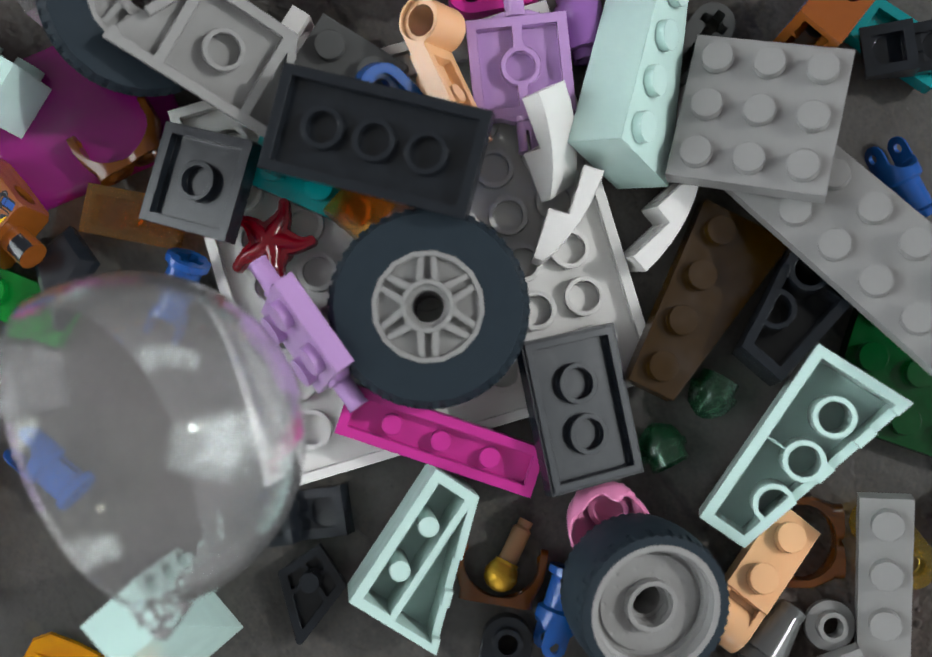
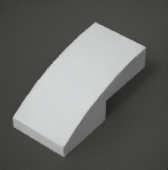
M565 80L549 85L522 98L539 146L524 153V157L541 202L553 199L573 186L575 182L577 151L567 142L574 113Z
M584 165L578 176L567 213L551 208L548 209L531 264L541 266L554 255L572 234L597 192L604 173L603 170Z
M671 182L669 187L664 188L641 210L653 226L624 251L630 272H646L670 246L691 210L698 186Z

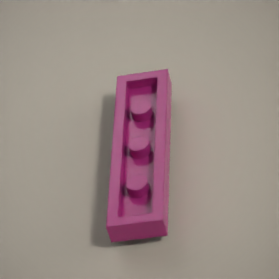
M356 383L368 401L351 413L348 412L349 410L344 404L334 433L531 498L540 472L535 443L434 409L400 406L381 398L379 395H375L367 387Z

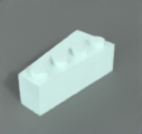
M605 0L567 142L594 168L603 170V176L616 189L669 187L665 172L675 133L689 0Z
M819 343L815 344L798 363L699 508V518L743 548H746L795 506L802 496L818 483L821 484L836 471L835 468L857 449L864 447L878 435V431L896 416H900L914 403Z

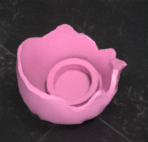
M610 481L578 490L568 506L566 516L571 547L573 548L579 542V539L585 536L588 530L593 529V526L599 525L603 520H608L613 516L617 517L620 514L643 513L646 515L649 512L641 500L635 496V493L623 483Z

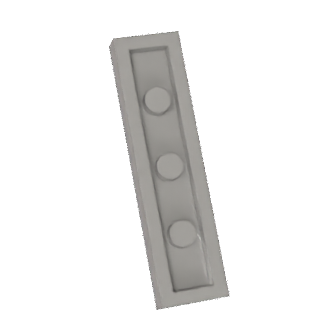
M857 492L854 642L861 648L864 657H911L915 499L911 494Z

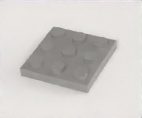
M697 35L665 172L667 182L825 204L856 49Z

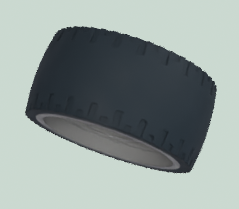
M628 513L627 515L620 514L617 517L613 516L608 520L601 521L602 523L593 526V529L588 530L585 536L579 539V542L574 545L573 551L569 553V558L564 564L565 568L562 571V579L560 581V598L563 612L572 633L590 657H710L709 655L716 649L717 643L719 644L721 640V635L725 632L724 628L728 622L727 616H729L728 607L730 606L728 597L730 596L727 590L728 584L720 565L697 538L675 523L647 513L646 515L643 513Z

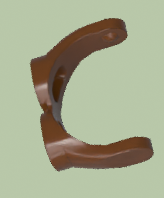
M137 97L140 108L146 115L147 128L142 141L129 157L110 163L94 162L89 158L82 143L74 135L66 139L78 161L98 178L101 185H115L129 177L134 172V167H142L155 161L162 138V125L159 116L147 97Z
M804 495L797 501L796 505H809L816 508L823 515L829 526L832 541L828 556L823 564L812 574L793 576L786 586L788 588H812L834 579H844L846 576V553L842 543L845 536V513L842 504L830 503L817 497Z
M468 543L466 544L465 552L468 550ZM540 549L539 556L537 557V572L533 580L526 587L515 593L499 596L480 589L472 582L465 571L464 552L456 574L460 587L458 598L522 610H532L533 600L538 594L545 578L548 550Z

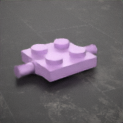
M503 0L504 12L492 18L465 21L471 89L477 107L494 112L495 119L493 124L506 123L513 126L516 125L519 146L518 154L524 155V153L528 152L527 135L529 136L530 150L539 146L525 109L523 97L565 80L574 115L576 112L566 11L539 13L528 9L525 10L524 0Z
M266 255L257 258L248 265V269L264 289V295L267 298L261 311L264 316L261 318V323L266 333L275 344L283 343L294 358L290 362L292 369L305 386L308 387L312 384L318 394L327 388H333L349 410L348 412L355 411L366 403L368 399L365 398L350 376L349 366L354 362V359L292 271L280 277Z

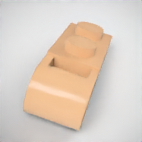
M408 0L399 16V28L411 55L409 57L418 74L416 76L418 88L423 95L477 107L452 54L460 46L465 36L466 24L463 15L458 10L436 0ZM490 134V138H489V142H488V143H490L491 141H493V139H492V137H491V134Z
M791 509L746 548H742L725 573L730 606L728 607V622L725 625L724 634L721 635L719 645L729 653L739 651L751 639L821 534Z

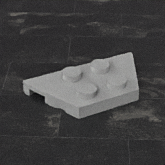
M155 0L122 22L108 27L102 35L105 40L265 138L284 62L294 64L296 61L298 40L297 33L247 0Z

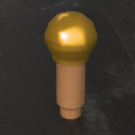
M520 517L517 524L513 525L499 557L496 556L484 569L483 577L485 582L493 591H509L518 581V566L516 565L531 535L530 529L533 523Z

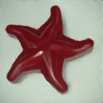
M281 198L278 201L277 211L265 222L243 215L241 227L246 231L249 243L237 256L232 264V269L241 274L248 268L250 263L266 255L279 276L283 277L286 275L287 263L295 255L316 247L318 240L312 235L301 237L291 232V203L286 198Z

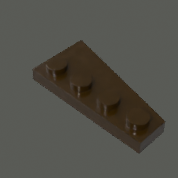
M708 199L698 202L624 374L625 381L665 401H674L788 247L770 231Z

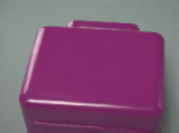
M54 46L23 58L24 61L45 73L41 82L52 89L25 135L20 139L0 128V158L7 161L16 170L47 211L105 187L101 185L96 176L78 161L66 139L74 135L82 143L92 161L110 163L129 157L142 141L147 128L146 115L137 101L139 96L114 92L88 80L72 68ZM174 94L147 97L160 118L162 134L166 121L170 122L168 111L179 108ZM154 162L142 167H134V172L131 175L152 167Z

